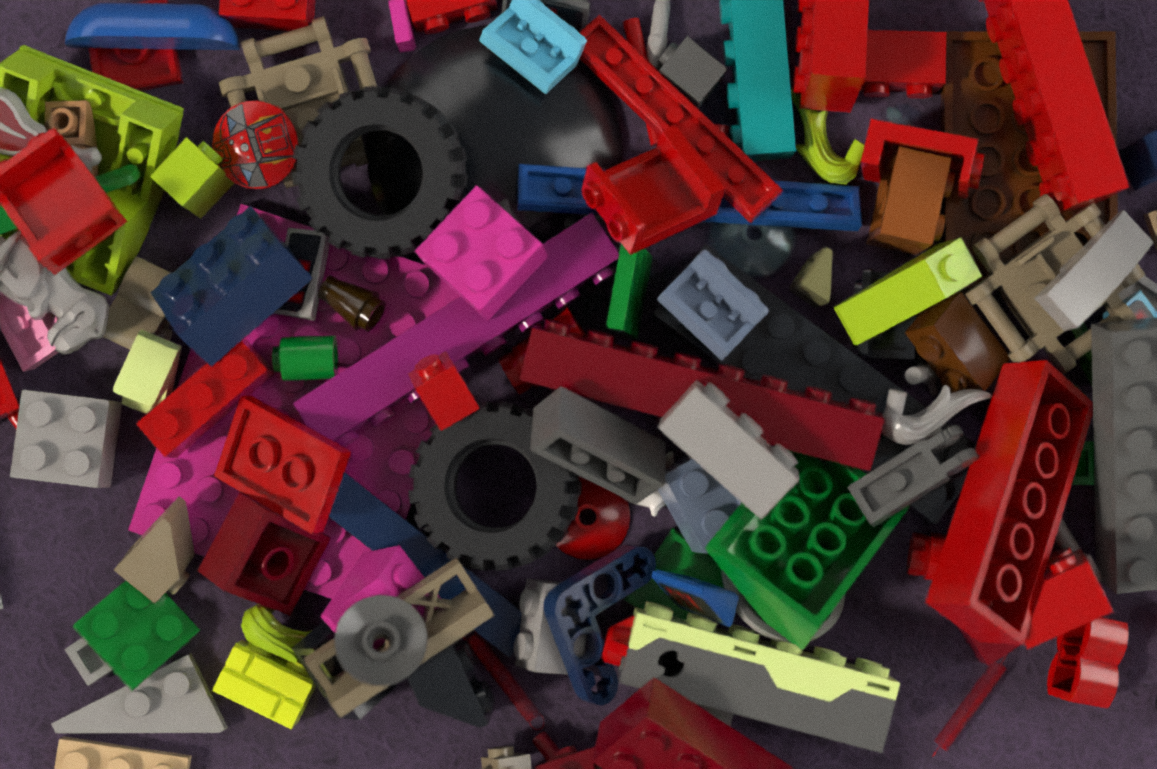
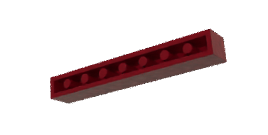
M545 319L544 325L536 324L532 328L520 376L522 381L553 389H558L562 386L583 397L660 417L667 413L696 380L704 387L711 383L729 399L725 406L734 414L740 417L745 413L762 428L764 432L760 437L769 445L775 446L778 443L787 450L868 471L871 470L885 420L881 412L875 411L876 404L873 402L850 397L849 404L832 400V392L811 386H806L805 392L787 388L788 381L769 375H762L761 381L744 377L745 370L727 364H719L717 370L700 366V358L676 352L674 359L657 355V347L642 342L632 341L631 347H626L613 343L615 337L610 334L589 330L587 336L570 332V324L556 320Z

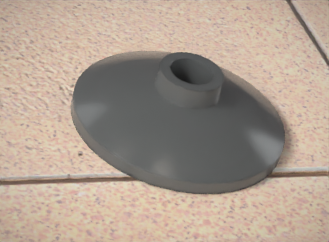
M388 595L370 596L353 604L341 617L335 632V650L342 667L356 680L373 686L392 685L409 677L421 664L427 649V630L420 614L406 601ZM383 638L389 641L390 647L386 651L379 652L373 648V643L377 639Z

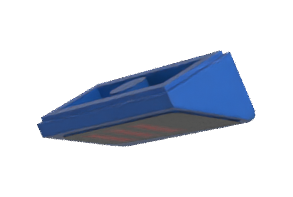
M658 569L652 572L654 581L679 608L728 627L732 625L739 595H736L737 592L688 575Z

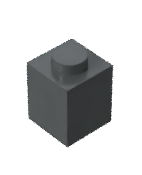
M688 36L679 46L673 42L658 60V63L662 66L659 72L698 109L724 79L727 72L725 66Z

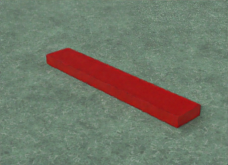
M600 14L579 32L587 40L580 60L659 136L662 130L676 125L725 186L723 198L750 224L781 196L783 189Z

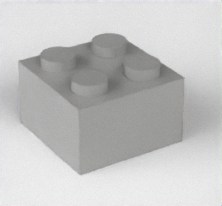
M22 390L10 477L93 488H111L122 402Z

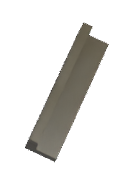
M457 558L397 596V598L406 601L410 605L425 606L422 619L427 630V649L421 664L494 616ZM457 574L466 590L451 600L437 598L440 585ZM334 638L306 656L304 661L325 690L331 706L341 718L389 685L373 686L362 683L350 676L345 670L329 679L320 664L337 655ZM385 639V643L375 650L379 652L386 651L390 647L389 641Z

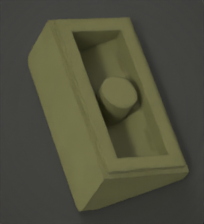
M826 247L810 255L789 286L790 292L814 308L827 304L830 301L832 250Z

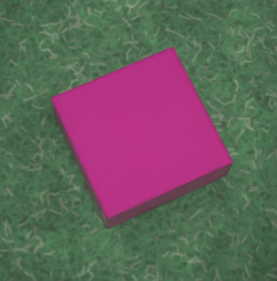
M404 0L388 1L395 41L400 53L414 51L416 42L407 2Z

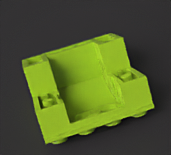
M22 45L19 50L0 63V87L14 92L22 100L30 117L42 125L45 123V102L85 100L90 102L95 125L97 149L102 156V160L98 164L99 175L132 164L136 165L141 173L140 178L136 182L107 193L128 222L66 267L76 282L112 296L119 288L129 266L137 256L159 206L164 189L150 176L176 149L184 108ZM0 154V161L10 159L13 156ZM19 229L5 233L0 236L7 240Z

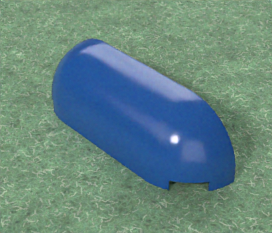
M98 3L78 13L70 23L65 36V45L68 48L240 50L238 35L230 21L220 17L219 11L202 4Z

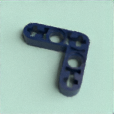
M630 544L619 547L552 588L544 599L543 609L574 691L583 701L603 706L608 704L618 691L619 682L614 666L605 663L601 658L605 642L595 615L652 579V572L656 569V561L652 551L646 547ZM633 557L638 558V562L634 565L635 573L625 571L633 566ZM600 574H604L608 582L607 589L602 596L596 597L593 591L594 581ZM565 598L571 600V604L566 607L568 615L561 613V610L566 606ZM585 633L589 641L588 649L583 656L577 657L574 653V643L581 634ZM594 675L601 677L597 684ZM595 684L597 687L596 692L591 690V688L594 687Z

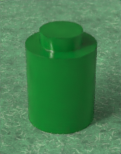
M336 336L281 337L280 346H273L272 349L274 372H281L283 381L333 378L338 375L339 369Z

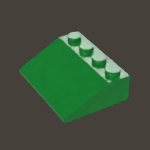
M788 450L798 461L794 467L798 470L799 480L762 519L741 503L706 545L705 550L761 618L803 651L910 506L908 505L873 527L847 488L867 474L857 467Z

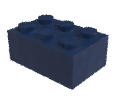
M250 206L242 214L234 216L227 223L226 227L208 243L198 247L190 259L176 271L166 275L150 293L177 335L212 367L313 278L281 237Z

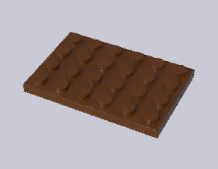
M944 31L947 32L946 84L941 88V132L978 139L977 153L985 154L978 189L969 188L967 199L958 198L961 173L950 171L955 173L953 188L949 198L943 197L942 215H945L942 242L961 237L982 277L960 289L969 290L989 274L975 254L972 246L982 238L990 239L1034 207L1033 202L1041 197L1039 184L1042 182L1038 167L1030 163L1026 152V142L1029 139L1024 124H1018L1013 112L1012 103L1015 100L1011 84H1006L1002 78L999 68V60L1002 56L997 42L993 43L990 40L987 31ZM1078 31L1117 148L1116 31ZM1118 194L1096 203L1102 212L1099 217L1105 225L1118 214ZM1083 208L1063 213L1061 216L1066 221ZM1042 222L998 254L1000 260L1003 263L1041 237L1049 231L1047 225ZM1084 226L1074 232L1083 246L1092 239Z

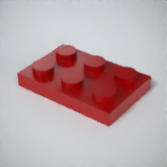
M240 396L214 477L307 532L318 534L324 531L352 451L254 396Z

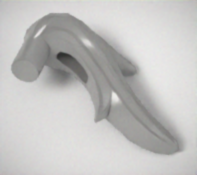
M944 385L939 396L930 406L921 412L907 416L902 415L907 392L889 389L883 413L885 420L882 432L884 436L899 444H916L922 439L927 441L942 432V426L961 409L975 402L989 399L992 395L979 389H966L950 393L949 387Z

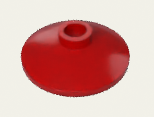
M579 476V481L582 482V491L577 503L579 509L575 520L571 521L567 529L569 532L556 546L567 555L578 559H596L614 551L624 540L630 524V508L628 501L623 497ZM585 508L594 510L596 514V519L591 525H584L579 520V514Z

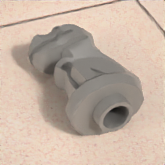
M19 230L7 240L0 236V293L13 302L27 307L30 317L34 320L42 319L48 312L59 318L47 334L51 347L53 345L56 347L55 351L68 355L80 349L88 341L100 339L105 335L109 317V305L104 296L82 288L71 277L66 268L53 275L37 261L29 250L30 244Z

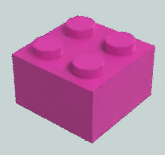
M478 186L461 201L415 250L425 265L487 321L492 318L548 258L543 244Z

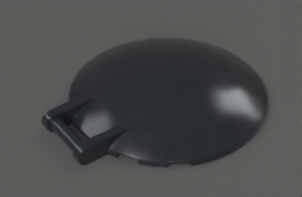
M487 26L463 29L436 39L413 54L399 67L387 83L386 88L401 89L423 98L428 103L437 107L444 114L443 116L448 122L453 124L459 134L458 139L462 148L465 149L467 158L465 168L466 174H468V181L462 199L476 186L482 189L496 203L507 198L520 224L542 244L586 217V214L517 210V170L519 164L587 168V165L597 162L602 169L607 170L622 163V138L618 117L610 96L596 74L579 59L577 66L547 94H544L479 41L483 29ZM385 130L368 132L367 154L370 163L367 166L372 191L382 214H394L407 207L420 190L423 178L421 159L413 145L401 135ZM594 215L598 222L601 223L603 218L600 215Z

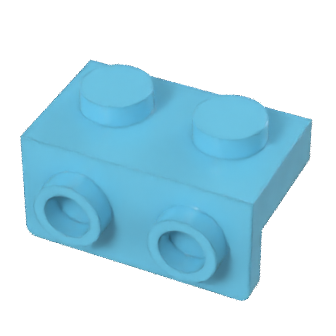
M512 0L509 8L483 29L479 39L483 45L544 94H547L577 66L587 43L584 36L547 8L540 0Z

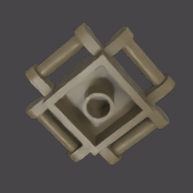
M324 16L313 19L311 25L256 41L255 38L241 41L251 74L234 76L219 82L222 97L228 98L230 108L246 101L244 93L256 90L259 101L274 104L283 109L295 127L299 145H301L305 136L301 131L308 121L313 122L319 115L317 110L326 102L332 103L337 100L339 94L349 91L341 66L342 63L352 61L360 90L367 86H377L368 58L371 49L367 38L353 39L341 46L334 47ZM318 41L321 52L265 69L262 58ZM362 136L354 140L350 147L347 148L342 158L341 167L354 163L359 167L370 163ZM297 166L283 180L286 189L298 186L293 185L292 172H297Z
M1044 194L1033 202L1034 207L990 239L982 238L972 246L975 254L989 274L986 275L985 279L969 289L965 296L972 305L977 304L1011 351L1008 353V356L1013 363L1025 362L1043 348L1054 365L1065 374L1076 366L1075 361L1092 349L1091 329L1063 347L1056 337L1065 331L1041 307L1034 297L1060 273L1059 269L1083 247L1074 232L1084 226L1091 238H1093L1105 224L1099 217L1102 212L1094 202L1065 221L1053 199ZM1042 222L1047 225L1049 231L1006 262L1003 263L998 255L1000 252ZM1138 263L1097 308L1099 309L1104 305L1110 314L1099 323L1137 319L1133 311L1120 299L1118 293L1145 275ZM995 289L1030 338L1027 340L1022 338L991 293Z

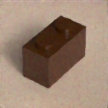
M962 292L954 293L923 310L905 332L916 347L918 354L927 361L940 378L942 385L949 387L950 393L966 389L986 391L1001 371L1002 365L1010 359L1007 352Z

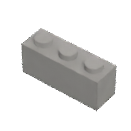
M696 380L660 419L658 428L754 514L762 519L799 480L798 470L794 467L798 461L780 444L777 443L773 448L762 439L760 435L764 431L752 418L745 413L738 417L725 406L729 399L716 386L708 383L704 387Z

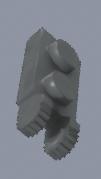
M958 425L948 427L927 441L922 439L847 487L871 526L875 527L950 480L949 476L959 473L978 459L979 456L974 448H968L959 452L941 465L933 454L953 445L961 438L963 432Z

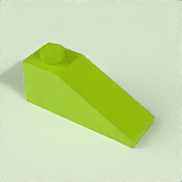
M960 237L937 244L833 308L853 344L859 345L946 299L982 277Z

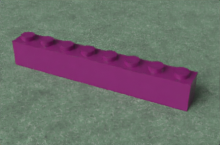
M590 213L543 243L548 258L489 321L485 320L463 298L459 297L295 401L293 405L307 427L346 447L359 438L355 431L370 422L373 427H376L396 414L392 407L406 398L411 404L421 399L407 373L414 370L415 365L424 357L431 354L439 355L446 351L458 372L462 373L470 367L467 359L482 351L484 356H488L507 343L503 336L519 327L523 333L540 323L544 319L541 312L556 304L558 309H561L581 296L577 289L592 280L597 286L615 275V265L618 263L619 253L594 214Z

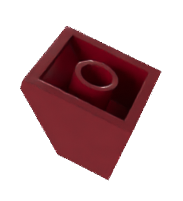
M239 492L198 572L225 592L291 615L331 537L325 533L311 534Z

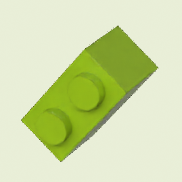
M187 137L150 176L181 206L200 219L234 184L218 166L223 158L205 141H202L197 147Z

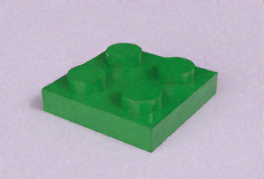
M126 580L73 624L75 631L131 692L200 632V629L166 592L156 603H153Z

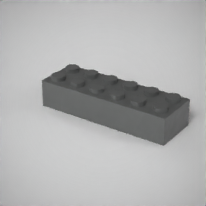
M1157 317L1092 323L1096 565L1102 577L1100 582L1116 594L1157 590Z

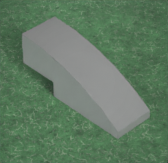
M1121 210L1059 269L1060 273L1034 299L1064 331L1078 328L1127 277L1151 247L1153 241L1124 210Z

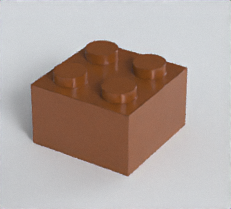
M898 147L886 159L882 181L879 183L866 241L867 245L917 255L933 245L934 240H940L945 225V215L939 214L943 197L949 198L955 178V173L949 171L951 158Z

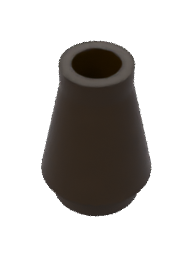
M332 275L323 281L318 291V298L325 301L355 330L362 328L367 332L371 331L378 324L385 311L386 302L379 298L378 292L339 280Z

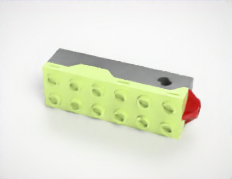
M646 601L644 609L634 607L632 616L608 627L601 658L605 663L618 666L617 674L621 684L640 689L655 677L695 704L883 753L900 682L889 676L890 669L883 667L878 662L857 657L855 665L846 662V657L830 649L814 646L813 653L805 652L792 643L778 642L772 639L771 642L760 640V634L755 633V630L732 624L729 627V631L716 628V622L694 613L688 612L686 620L673 617L674 611L670 607ZM666 651H673L678 662L672 667L664 668L659 657Z

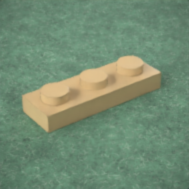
M63 736L59 738L54 769H190L192 755Z

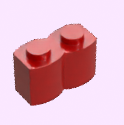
M1102 616L1057 636L1058 652L1051 662L1047 677L1048 694L1069 702L1108 709L1115 698L1118 688V665L1124 657L1128 644V624Z

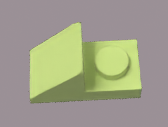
M141 329L114 384L113 391L123 396L121 404L148 414L173 391L182 346Z

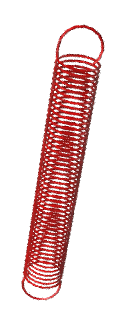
M469 638L468 643L471 649L474 650L475 656L480 659L479 661H481L482 665L484 664L486 670L491 673V677L496 680L498 686L500 685L502 691L507 694L506 696L516 706L518 712L530 724L532 719H530L529 713L525 712V708L522 710L519 708L520 706H518L519 704H517L518 702H516L517 700H515L516 698H514L515 696H513L514 694H512L510 686L506 688L505 684H503L504 682L500 681L501 679H499L500 677H498L499 675H497L498 673H496L494 665L490 667L488 661H486L487 659H485L486 657H484L485 655H483L484 653H482L483 651H478L475 643L473 644L471 638Z
M1002 662L999 663V667H997L998 669H996L997 671L993 675L994 677L990 678L989 684L985 685L982 683L983 685H981L982 687H980L981 689L977 693L979 696L972 703V707L968 708L965 706L966 708H964L965 710L961 714L963 717H961L962 719H960L961 721H959L955 731L953 730L951 735L946 733L947 735L945 736L947 738H945L946 740H944L945 742L941 746L945 751H947V747L951 746L950 744L954 743L955 739H957L956 737L962 732L963 726L967 725L968 719L971 720L973 714H975L974 712L979 709V705L984 702L985 696L989 695L991 689L997 684L996 682L1001 679V675L1006 672L1005 670L1007 669L1000 666Z

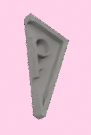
M192 653L158 669L133 692L125 686L51 723L55 733H220L228 728Z

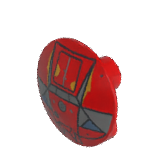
M245 101L228 109L219 119L214 130L212 146L213 150L223 158L218 166L226 173L225 176L234 183L250 189L268 188L284 180L297 166V159L293 158L295 146L299 145L297 132L289 117L279 106L263 101Z

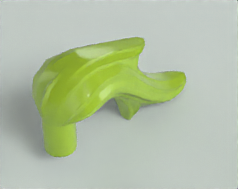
M791 89V99L799 111L805 133L804 144H796V150L821 178L829 183L847 184L855 178L858 172L865 143L854 139L845 158L837 155L833 151L826 134L828 111L822 110L819 112L818 110L799 109L800 93H794L793 89Z
M256 604L244 611L241 627L247 641L290 662H298V657L292 648L311 631H298L282 625L272 614L276 610L260 604Z

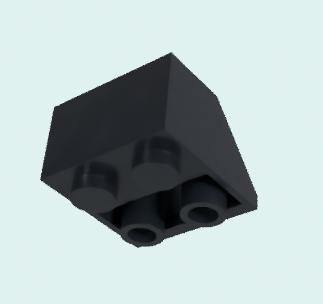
M458 639L419 665L414 673L407 677L421 707L478 728L489 724L496 700L487 681L479 682L473 671L478 662L468 640L460 643Z

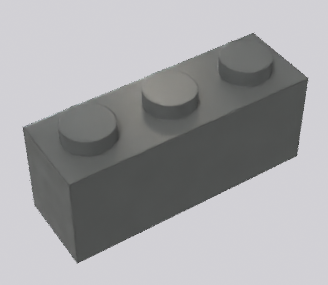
M562 386L534 407L530 451L635 504H638L665 485V441Z

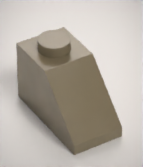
M178 496L130 547L114 569L116 573L153 603H156L167 590L174 595L190 577V574L185 569L195 556L186 501Z

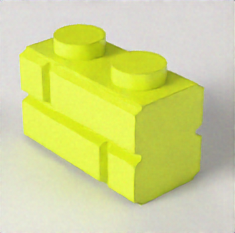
M241 640L233 646L212 691L289 729H293L299 722L316 685L299 659L297 663L285 661L264 649L254 646L250 642Z

